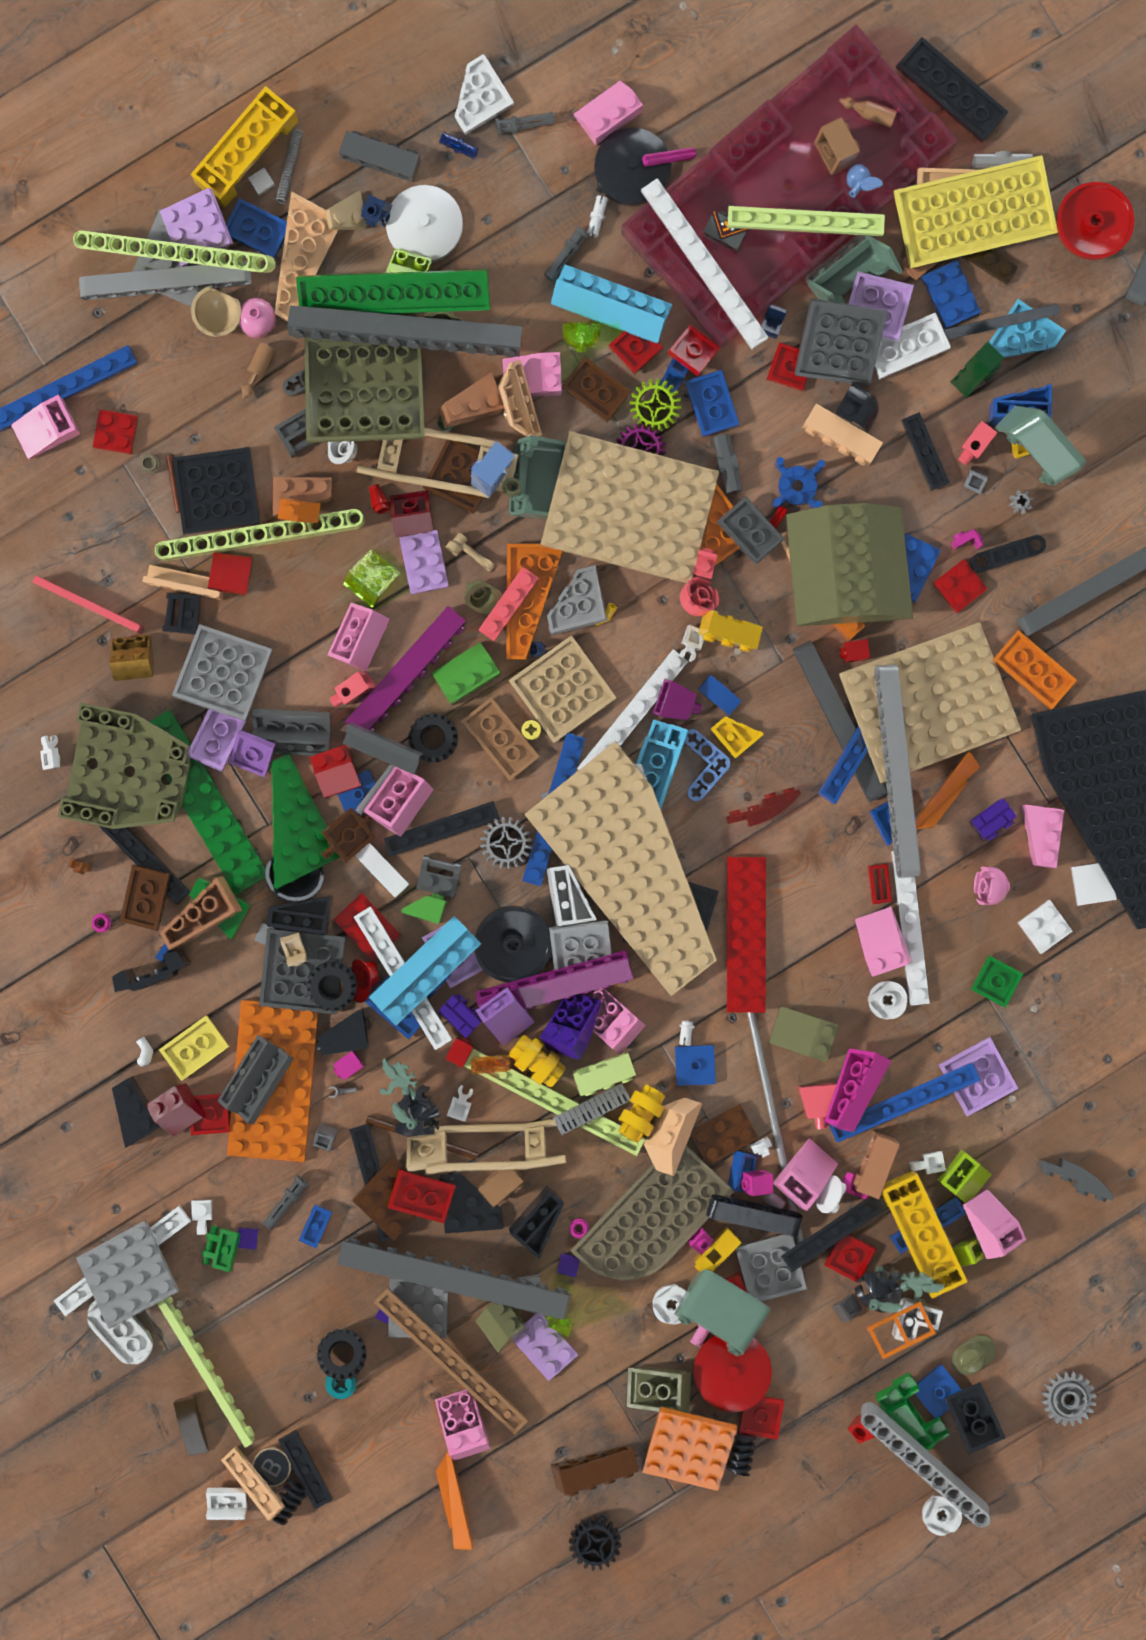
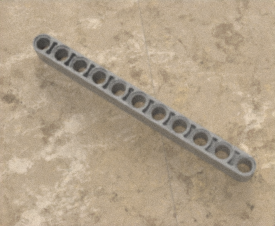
M896 664L879 665L875 667L874 676L896 874L898 878L918 877L920 875V861L899 671Z

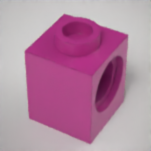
M353 1050L333 1064L335 1067L333 1071L339 1079L342 1077L345 1080L364 1067L365 1064L356 1051Z
M766 1170L743 1172L741 1183L743 1191L751 1196L773 1193V1174Z

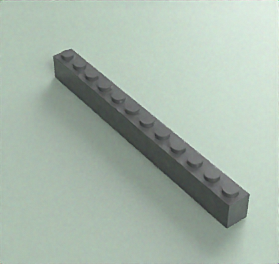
M290 305L287 323L289 336L295 338L306 337L315 340L328 339L335 342L350 341L352 343L383 344L392 347L405 346L412 349L427 348L429 350H447L449 352L460 351L469 354L482 353L489 356L520 357L522 343V326Z
M355 1238L342 1241L337 1265L555 1318H567L572 1294L567 1293V1289L556 1287V1290L548 1289V1285L542 1283L531 1285L529 1280L518 1278L515 1281L511 1280L509 1275L499 1274V1276L491 1275V1271L480 1269V1272L473 1271V1267L468 1265L457 1267L453 1266L454 1262L442 1260V1263L436 1262L434 1257H416L414 1252L405 1251L404 1254L398 1253L396 1248L386 1247V1249L379 1248V1244L368 1242L365 1245L360 1243L361 1240Z

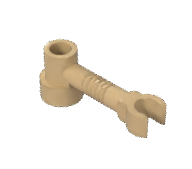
M458 533L445 546L455 556H458L463 550L488 572H491L495 567L492 561L467 545L468 539L461 533Z

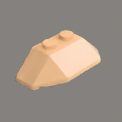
M521 359L511 362L498 385L499 395L504 407V416L511 427L526 437L530 435L541 436V429Z
M684 1097L664 1105L665 1110L659 1119L654 1117L652 1122L654 1129L650 1136L646 1137L644 1146L657 1171L671 1176L675 1175L702 1103Z

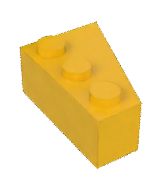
M712 610L702 617L698 635L702 636L705 641L714 642L717 640L723 646L732 648L735 645L740 647L739 650L750 653L751 650L758 649L763 627L744 620L733 619V616L730 615L722 616L718 614V611Z

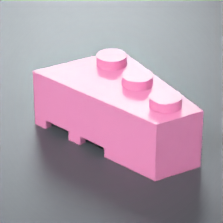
M1021 805L1032 865L1057 868L1064 810Z

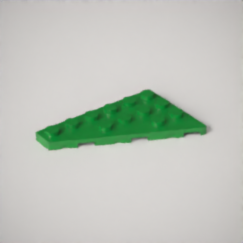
M290 754L270 763L272 773L271 804L275 890L341 858L335 852L327 860L321 855L329 847L328 841L321 834L327 826Z

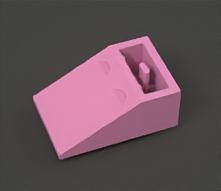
M59 395L39 404L12 424L28 459L80 435L65 401Z
M605 988L594 989L588 997L600 1000L601 1005L593 1031L621 1055L646 1025Z
M809 1138L773 1181V1184L797 1206L807 1211L820 1196L838 1163Z
M988 1189L963 1205L986 1259L1005 1256L1026 1241L1019 1222Z
M465 1389L435 1399L449 1456L454 1461L491 1449L487 1431L476 1398Z

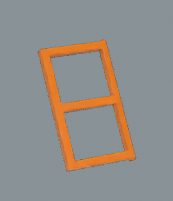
M921 1301L867 1327L882 1359L936 1334ZM919 1307L930 1331L909 1341L897 1317ZM894 1319L905 1344L884 1353L873 1329Z

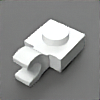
M57 735L50 736L51 742H49L48 736L41 737L43 750L40 752L43 770L60 767L58 748H54L58 743Z
M765 1137L750 1144L754 1154L758 1153L764 1158L770 1155L769 1147L772 1144L769 1138Z
M942 1151L922 1154L923 1160L909 1162L910 1170L912 1171L925 1169V1174L946 1171Z
M192 1200V1221L198 1220L197 1235H203L207 1233V1220L213 1219L212 1200Z

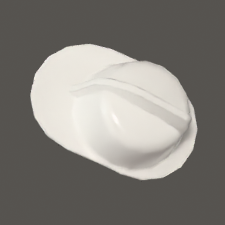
M356 441L328 442V457L334 464L350 463L358 452Z

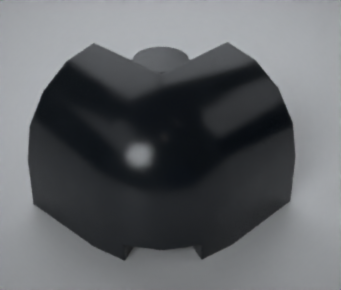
M852 382L835 415L868 433L877 418L879 404L876 397L870 391Z

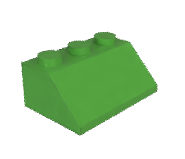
M481 642L432 672L451 705H454L501 675Z

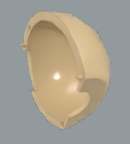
M204 288L197 293L192 301V320L197 328L206 335L214 337L227 335L235 330L240 322L242 313L240 302L236 298L214 288Z

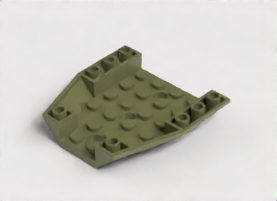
M80 702L76 722H81L67 797L61 798L58 817L111 829L174 822L184 802L191 767L189 745L137 714ZM92 758H95L98 762V766L95 769L89 766V761ZM129 766L135 769V774L132 777L126 774V769ZM165 774H169L172 777V782L169 785L163 782Z

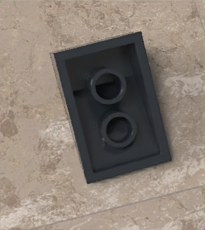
M981 1382L945 1397L968 1455L1006 1439Z

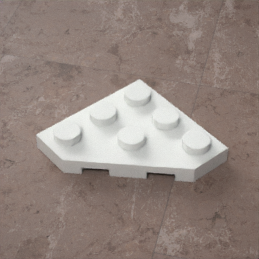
M484 54L467 64L459 103L455 113V119L465 135L514 106L513 100Z

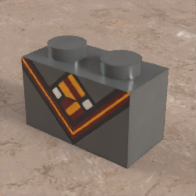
M713 211L703 231V236L738 253L748 234V229L727 228L728 214L722 211L718 213Z

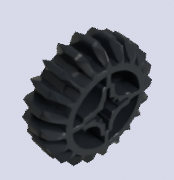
M598 1515L595 1517V1521H592V1517L589 1516L587 1523L584 1519H581L582 1526L576 1524V1531H571L573 1538H569V1543L572 1544L569 1550L574 1552L572 1554L573 1559L578 1558V1565L584 1562L585 1569L588 1568V1565H591L592 1571L595 1570V1566H599V1570H602V1564L609 1567V1560L615 1562V1556L620 1555L618 1549L622 1547V1544L618 1541L621 1540V1535L617 1534V1527L612 1529L613 1522L606 1524L607 1518L605 1517L602 1519V1522L599 1521ZM592 1529H599L604 1532L597 1534ZM586 1533L588 1541L580 1548V1538ZM592 1539L599 1543V1548L592 1544ZM608 1539H611V1546L604 1553L602 1546L607 1543ZM595 1553L598 1557H592L587 1554Z

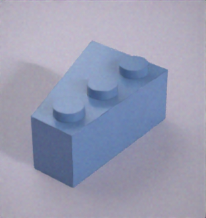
M496 441L481 461L477 460L471 468V484L490 498L501 484L507 473L505 469L510 467V462L514 459L515 455Z

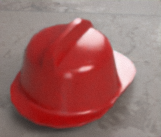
M355 959L352 962L351 971L355 973L358 985L353 999L358 1003H363L369 996L370 988L378 982L379 974L376 962H363L360 959Z

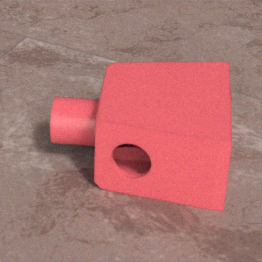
M981 421L962 445L961 449L963 452L957 460L967 466L972 458L978 459L997 432ZM973 442L978 445L976 450L971 448Z
M358 671L334 688L336 694L330 697V701L335 708L342 703L350 705L370 693L376 685L367 672Z
M836 1083L798 1086L805 1115L808 1119L815 1118L816 1129L828 1128L827 1123L824 1121L837 1085Z

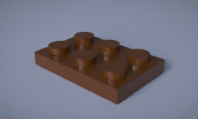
M586 356L562 385L563 390L606 423L609 422L631 393L629 389Z
M135 864L132 865L120 921L154 931L159 930L171 874Z
M741 1104L695 1127L691 1132V1136L707 1166L759 1139Z

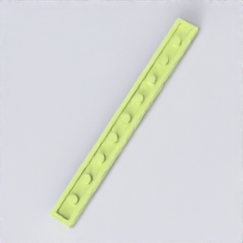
M474 1048L464 1065L470 1070L557 1115L579 1105L574 1100L543 1084H537L528 1076ZM600 1116L580 1126L635 1156L638 1155L646 1139L642 1136L638 1144L618 1132L621 1127L620 1124L604 1116Z
M170 1296L157 1303L244 1447L246 1448L251 1445L255 1439L253 1429L245 1424L243 1413L234 1406L232 1395L229 1392L226 1393L221 1377L216 1376L213 1371L212 1362L209 1359L206 1360L203 1355L204 1350L199 1342L196 1343L192 1337L193 1332L191 1328L185 1326L182 1321V1313L174 1308L172 1297Z

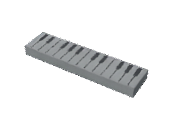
M621 1083L555 1116L553 1120L561 1135H564L630 1102V1097Z

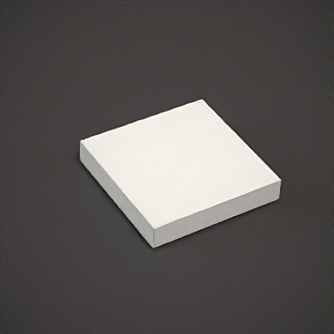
M1098 863L1071 867L1077 906L1117 900L1116 893Z

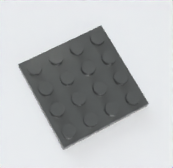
M811 298L794 371L795 376L845 383L854 382L859 385L870 386L888 314L887 309Z
M268 928L259 1006L337 1014V1010L335 1012H331V1010L323 1011V1008H317L316 1004L310 1001L311 997L307 994V982L310 974L318 965L326 961L333 962V960L339 963L343 962L345 937ZM299 932L306 950L307 961L298 966L288 967L280 938ZM335 975L324 977L321 981L323 992L330 997L339 996L341 979Z

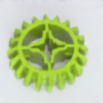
M649 379V386L642 382L641 384L644 389L636 387L635 389L639 394L632 393L631 395L636 398V401H630L631 405H635V408L630 409V412H637L633 419L640 418L637 423L639 426L645 422L644 429L646 430L651 425V431H654L656 426H658L659 431H663L662 424L666 428H670L668 421L674 424L676 421L672 418L673 415L676 417L680 416L675 410L682 409V406H676V402L682 400L681 398L675 399L674 397L679 392L674 391L672 393L671 390L674 388V385H670L667 388L668 381L666 380L660 385V379H656V385H654L653 380ZM654 389L651 400L641 401L647 391ZM660 389L667 393L671 404L664 403L661 400ZM656 399L660 405H665V407H659L655 411L653 410L654 407L646 404L654 403ZM641 407H646L651 411V420L643 415ZM662 409H670L668 416L657 422L659 412Z

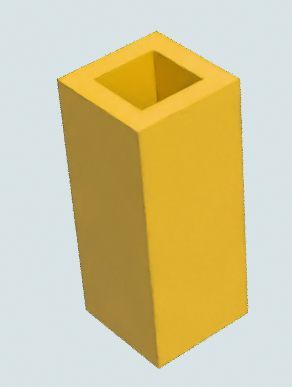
M726 1226L714 1238V1242L702 1255L698 1254L694 1258L696 1263L694 1267L699 1272L703 1269L713 1272L742 1243L741 1240Z

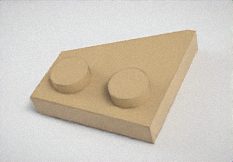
M357 191L326 210L329 230H364L367 228L366 219L361 217L363 206L361 191Z

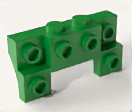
M908 1372L892 1380L891 1386L875 1393L876 1401L889 1417L925 1449L930 1451L934 1445L950 1436L949 1430L940 1417L927 1423L924 1422L909 1400L910 1396L920 1390L918 1384Z

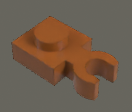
M70 859L68 867L73 868V872L84 875L85 872H91L93 864Z

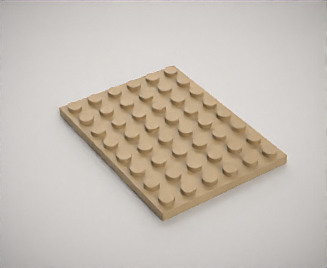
M569 431L540 545L686 584L693 578V571L697 562L719 471Z
M980 622L839 674L880 783L886 782L874 676L876 666L896 664L898 667L910 772L1021 731Z

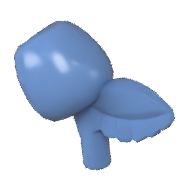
M862 164L852 166L847 173V184L851 189L849 195L853 198L860 191H871L883 185L879 178L871 177L868 168Z

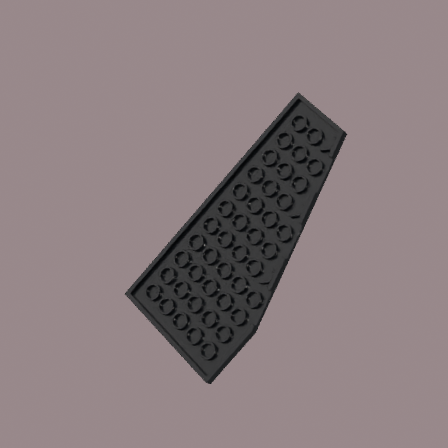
M1146 690L1030 714L1041 766L1046 778L1106 876L1136 929L1146 928Z

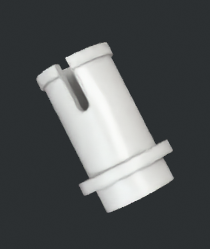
M682 1020L681 1024H679V1027H681L679 1044L690 1046L692 1029L695 1026L692 1021Z

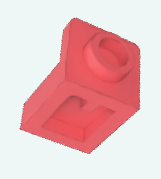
M703 548V551L699 550L693 576L712 579L718 556L714 554L715 551Z

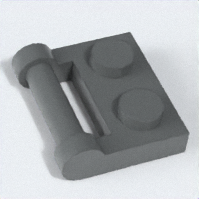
M306 409L274 427L292 458L297 456L296 453L313 444L307 443L306 439L293 447L290 444L291 441L306 433Z
M424 855L416 889L455 897L462 863L456 862V864L431 859L430 856ZM428 866L453 871L454 874L453 877L427 872Z

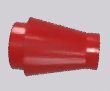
M374 484L370 486L372 510L376 514L388 512L390 510V502L380 488V485Z

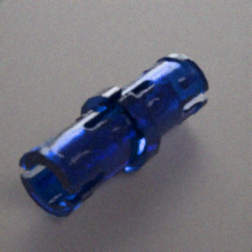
M445 131L439 140L440 144L453 149L455 153L464 154L473 160L479 151V148L464 142V139H458Z

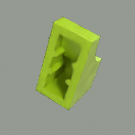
M977 1236L961 1241L952 1248L961 1267L976 1264L986 1257Z

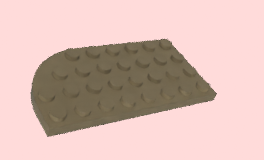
M686 1145L674 1176L657 1171L652 1163L570 1251L589 1269L603 1277L628 1281L649 1276L662 1268L709 1219L706 1212L711 1195L717 1194L730 1197L734 1191Z

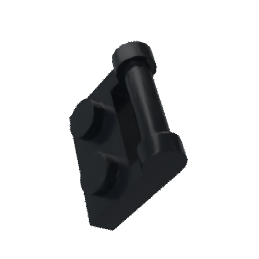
M167 593L166 619L162 631L195 635L198 629L201 596ZM175 600H180L178 624L173 626Z

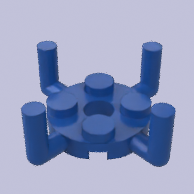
M778 457L775 467L782 474L778 484L780 497L773 501L772 507L778 509L785 502L791 505H804L808 503L812 509L822 507L823 503L816 501L813 497L818 487L815 476L824 468L825 461L819 460L811 470L803 466L787 469L783 464L784 459ZM800 481L803 484V489L795 491L792 487L793 482Z

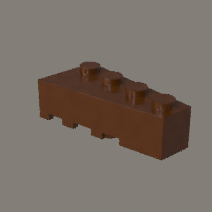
M626 1445L603 1451L602 1456H599V1454L586 1455L583 1461L571 1459L566 1461V1465L559 1467L557 1463L551 1464L556 1488L564 1495L570 1497L577 1495L578 1491L584 1489L587 1491L593 1490L602 1483L606 1485L615 1482V1479L621 1477L625 1479L634 1476L633 1473L639 1472L633 1448Z

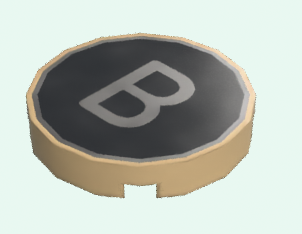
M275 1446L260 1450L252 1463L269 1487L283 1484L289 1477L292 1469L284 1450Z

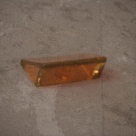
M509 1055L474 1057L471 1059V1074L511 1070Z

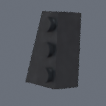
M333 896L272 906L269 908L267 927L326 935L328 933Z
M133 1076L112 1088L125 1148L160 1128L152 1119L146 1107L149 1101Z
M547 1185L509 1228L511 1236L539 1260L564 1205L562 1197Z

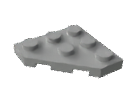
M596 565L578 569L573 575L574 578L569 586H566L559 596V601L555 607L548 613L547 618L552 635L607 621Z

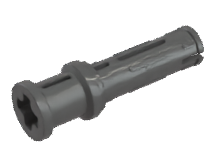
M553 112L520 118L511 116L508 119H495L498 136L510 132L516 134L521 129L555 124ZM541 119H543L542 121H536V122L527 123V122H529V121H535V120H541Z
M576 226L575 232L569 239L565 240V247L547 271L544 272V276L550 281H554L563 269L564 264L566 265L572 255L580 251V246L583 242L590 238L589 234Z
M299 1175L294 1177L295 1180L291 1186L284 1190L285 1195L265 1221H263V1224L268 1229H274L292 1203L298 1201L304 1189L310 1186L309 1182Z

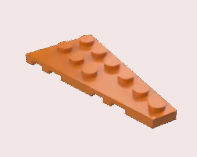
M507 544V589L522 567L537 576L539 580L507 623L506 660H526L563 551L541 546L540 544Z

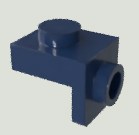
M769 304L761 323V327L767 336L777 339L787 310Z

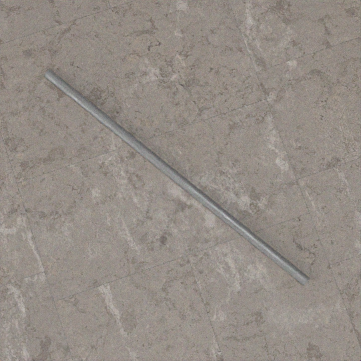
M747 1013L782 1172L787 1166V1159L755 1013ZM787 1197L789 1210L798 1212L796 1204ZM801 1226L798 1236H795L797 1245L804 1241Z

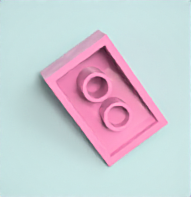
M560 352L537 353L503 359V375L509 363L521 359L531 397L562 396Z
M892 906L855 919L864 956L872 977L912 962Z

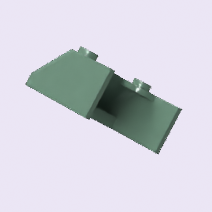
M857 235L808 273L805 281L818 299L844 303L845 301L842 296L853 288L857 272L882 276L889 269L899 274L903 270L891 247L871 236Z
M1014 406L994 428L998 432L1006 433L1008 435L1007 439L1012 444L1016 445L1017 443L1024 446L1043 468L1042 476L1038 479L1042 483L1057 485L1082 470L1087 464L1085 458L1042 410Z

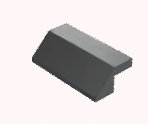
M253 709L252 735L275 743L273 754L313 756L330 750L331 712Z
M351 722L347 725L345 730L347 734L343 744L411 774L417 773L423 753Z
M257 1035L217 1101L227 1110L238 1114L247 1123L254 1125L294 1058L284 1049L261 1035Z

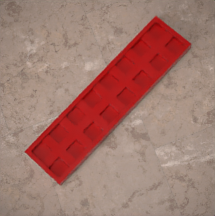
M727 857L726 1012L766 1013V857Z

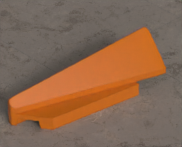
M970 752L962 757L915 818L916 830L935 827L968 783L966 780L980 768V765Z
M447 1450L446 1455L436 1469V1475L449 1528H452L454 1549L471 1550L473 1549V1539L469 1527V1519L455 1462L449 1456Z

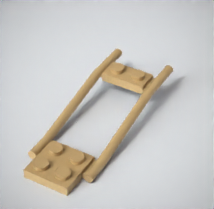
M424 428L425 436L481 445L478 456L480 461L496 442L495 440ZM403 439L383 440L377 469L361 465L357 467V473L489 498L473 485L471 487L396 473ZM514 454L515 457L510 462V467L505 469L507 473L495 491L503 492V482L507 478H514L518 459L517 454ZM509 484L508 489L511 491L512 484Z
M553 1119L521 1124L439 1126V1130L435 1128V1134L407 1137L408 1172L426 1169L427 1174L445 1171L531 1169L566 1163V1157L561 1155L546 1158L544 1128L557 1126ZM525 1131L526 1161L447 1163L446 1133Z

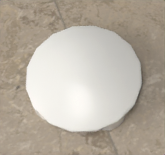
M831 1175L820 1196L816 1199L817 1207L822 1213H836L839 1210V1202L842 1194L846 1191V1185L837 1176Z

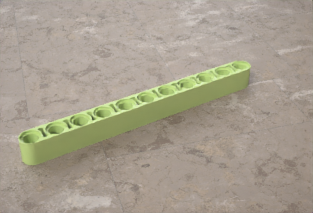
M77 231L73 237L75 246L81 249L261 273H270L275 269L274 258L264 254L89 231ZM85 236L87 237V243H86V244L84 243V238H85ZM103 238L105 241L104 246L101 244ZM120 241H122L121 249L119 248ZM138 243L140 244V249H139V251H137V248H136V246H137ZM157 245L158 251L155 254L154 247ZM173 248H175L176 251L174 256L172 255ZM191 250H193V257H192V258H190V255H189V253H190ZM209 252L211 253L210 261H208L207 255ZM227 254L229 255L228 263H226L225 257ZM245 257H247L248 260L246 266H244L243 259ZM263 259H265L266 265L264 268H262L261 262Z
M350 509L319 515L318 521L322 522V527L319 530L312 528L313 523L285 520L162 541L155 546L154 552L162 561L168 562L356 530L364 525L365 519L359 510ZM353 515L360 516V521L356 524L350 522ZM335 518L341 519V524L337 527L331 525L332 520ZM296 525H303V530L300 533H294L293 529ZM277 528L284 529L282 536H275L274 533ZM264 531V538L257 540L255 538L256 533ZM240 534L246 536L243 543H237V536ZM225 537L227 540L226 544L218 546V540ZM207 541V547L200 550L199 543ZM188 544V550L185 553H180V546ZM164 547H168L169 553L166 556H161V550Z

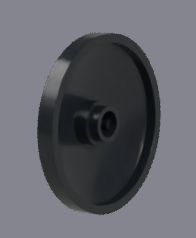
M625 128L608 136L600 145L594 163L595 177L600 189L608 198L622 205L639 206L649 203L642 194L641 189L657 178L665 188L670 178L671 163L644 166L642 157L646 154L668 151L665 144L655 134L641 128Z
M505 906L492 911L481 921L475 933V938L481 943L474 950L479 965L489 976L502 982L509 983L537 975L545 967L551 955V937L547 924L536 912L526 907Z

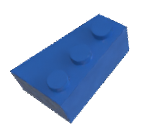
M1052 383L1045 387L1032 388L1025 392H1016L993 398L989 406V425L997 426L1014 406L1039 409L1052 418Z

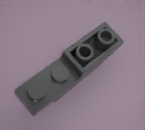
M1062 1158L1059 1159L1058 1165L1039 1159L1037 1167L1042 1169L1041 1173L1053 1176L1055 1173L1061 1175L1060 1179L1071 1182L1073 1179L1071 1186L1077 1189V1193L1085 1196L1088 1193L1094 1194L1095 1199L1106 1202L1107 1199L1113 1201L1114 1196L1108 1188L1094 1175L1080 1166Z

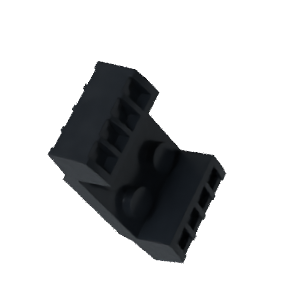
M183 950L165 953L163 957L167 967L153 971L154 975L152 976L149 973L135 978L132 968L122 970L112 976L114 992L127 989L137 991L177 976L179 970L190 965L191 962Z

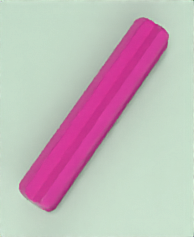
M692 147L646 154L642 157L644 166L691 160L696 157V150Z

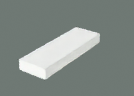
M368 843L355 855L395 898L409 885L371 843Z

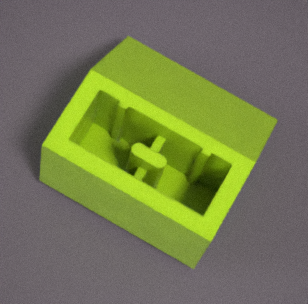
M395 248L386 273L430 271L432 259Z
M960 1150L947 1166L946 1171H943L937 1180L967 1203L975 1197L992 1174L966 1152Z

